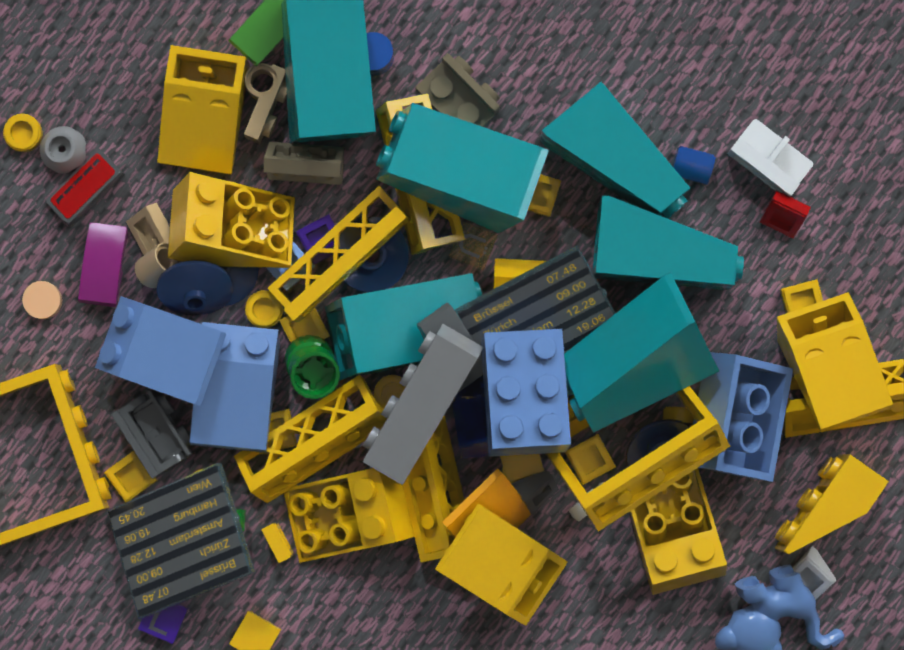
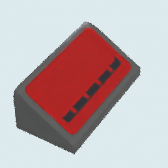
M97 148L45 201L68 226L73 227L125 174Z

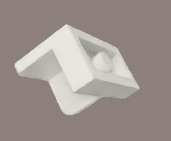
M757 119L750 123L727 153L773 190H777L789 197L792 196L802 179L813 167L811 160L788 144L790 139L787 136L782 139Z

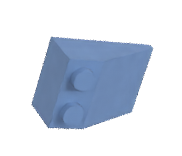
M121 296L95 368L201 406L227 333Z
M202 322V325L227 334L201 406L193 404L190 445L266 453L280 353L279 330Z

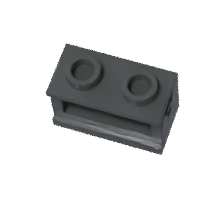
M149 389L146 391L148 394L139 396L112 413L111 416L151 478L155 479L195 453L190 447V432L184 424L177 427L170 416L175 410L164 393L157 395L154 390Z

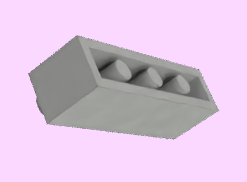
M442 324L437 334L429 331L418 352L424 354L418 367L410 363L399 382L405 386L400 398L392 395L381 413L382 416L387 418L381 430L374 426L364 442L363 447L369 451L362 462L403 485L477 361L483 347L445 324Z

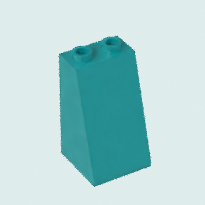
M284 0L281 3L290 143L360 138L376 132L363 0Z
M602 81L541 131L540 141L545 147L636 207L659 216L663 214L668 219L688 201L684 195L689 191V185Z
M415 103L395 113L389 127V132L393 133L389 146L384 145L377 158L376 166L380 167L376 180L496 233H501L524 221L549 150Z
M602 195L597 211L592 276L594 278L654 284L661 277L671 272L677 286L728 290L735 285L738 279H742L744 257L738 256V246L611 196Z
M671 272L661 277L564 354L567 395L571 396L574 394L575 396L569 403L578 421L586 419L593 433L719 372Z
M473 273L342 297L325 306L334 355L340 371L339 379L345 380L357 377L358 375L364 376L406 367L410 363L414 365L419 364L424 354L418 352L424 339L417 327V323L446 302L453 307L458 315V309L481 298V288L478 282H474Z

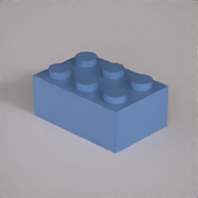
M562 329L484 333L481 341V346L483 347L481 352L489 457L567 452L571 445Z
M711 352L719 372L701 380L698 397L718 421L731 447L698 468L773 482L793 368L735 354Z

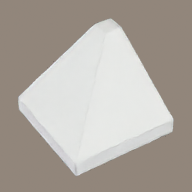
M813 546L792 567L794 572L800 573L803 584L809 588L815 600L836 581L831 570Z

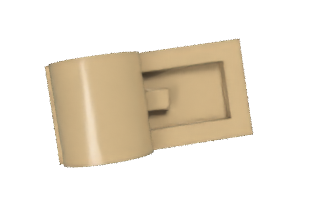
M259 63L258 66L253 65L245 75L246 88L250 96L257 100L244 135L246 139L258 144L261 143L263 136L270 138L278 118L272 115L278 101L284 103L287 98L285 69L274 64L272 66L265 63ZM261 74H267L273 78L272 87L265 92H259L253 88L254 79Z
M154 203L144 207L126 221L144 255L135 264L136 276L143 285L149 288H157V281L167 268L183 262L168 258L170 227L158 204Z

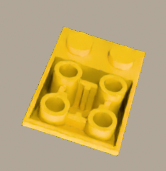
M170 45L164 81L157 163L232 175L246 93L245 75L250 68V63L245 56Z
M189 172L173 189L168 258L183 262L193 260L206 261L220 267L289 268L292 262L295 197Z
M849 292L777 316L778 344L789 367L793 368V375L821 432L893 408L894 404L866 327Z
M850 454L838 455L835 458L830 456L818 472V476L822 479L817 487L813 490L808 488L796 504L800 511L795 519L792 521L787 519L777 531L774 538L779 542L775 549L790 554L867 514L889 481Z
M374 468L297 485L284 493L299 563L395 543L414 537L403 485Z
M698 468L630 511L652 595L726 575L727 562Z
M478 503L473 512L466 518L463 527L450 547L445 550L442 559L435 569L504 614L526 626L568 561Z

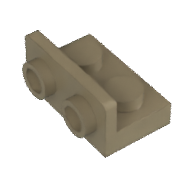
M447 53L442 57V62L415 87L420 95H429L431 106L436 111L482 127L500 112V106L497 103L500 99L498 94L485 82L480 86L470 76L474 72L473 69L459 55L453 59Z
M269 142L264 156L263 171L267 172L268 179L340 185L343 182L344 147Z

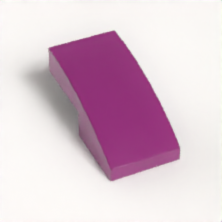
M90 222L80 278L79 303L117 307L123 275L122 263L128 238L127 227Z

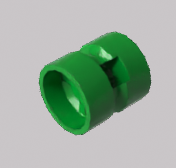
M306 335L291 342L286 349L284 360L291 384L296 392L310 399L323 398L332 393L338 385L340 371L333 351L327 341L319 336Z

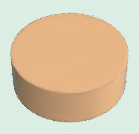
M37 281L26 288L22 302L24 309L32 317L49 319L59 312L62 306V295L55 285L46 281Z

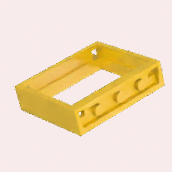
M53 364L1 382L0 397L47 380L49 381L89 502L1 532L0 546L109 508L107 500L112 498L108 489L110 486L105 477L99 478L95 464L100 462L98 451L93 441L87 442L82 429L88 426L85 413L81 405H74L70 393L75 391L74 381L71 380L68 369L63 371L61 365Z
M690 386L675 394L697 423L588 493L560 453H545L598 532L731 447L718 421ZM574 395L568 398L571 437L589 426L586 419L579 422L573 412L569 401L575 398Z

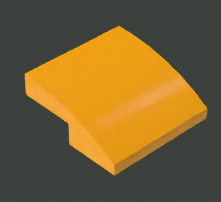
M497 468L442 523L449 534L455 539L463 527L466 518L473 512L478 503L516 528L531 513L518 491Z

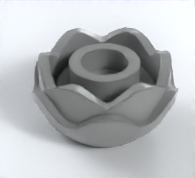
M59 126L51 129L44 135L40 143V156L43 163L60 174L69 173L71 170L81 166L86 158L85 138L71 127ZM61 146H65L66 150L64 152L59 151Z

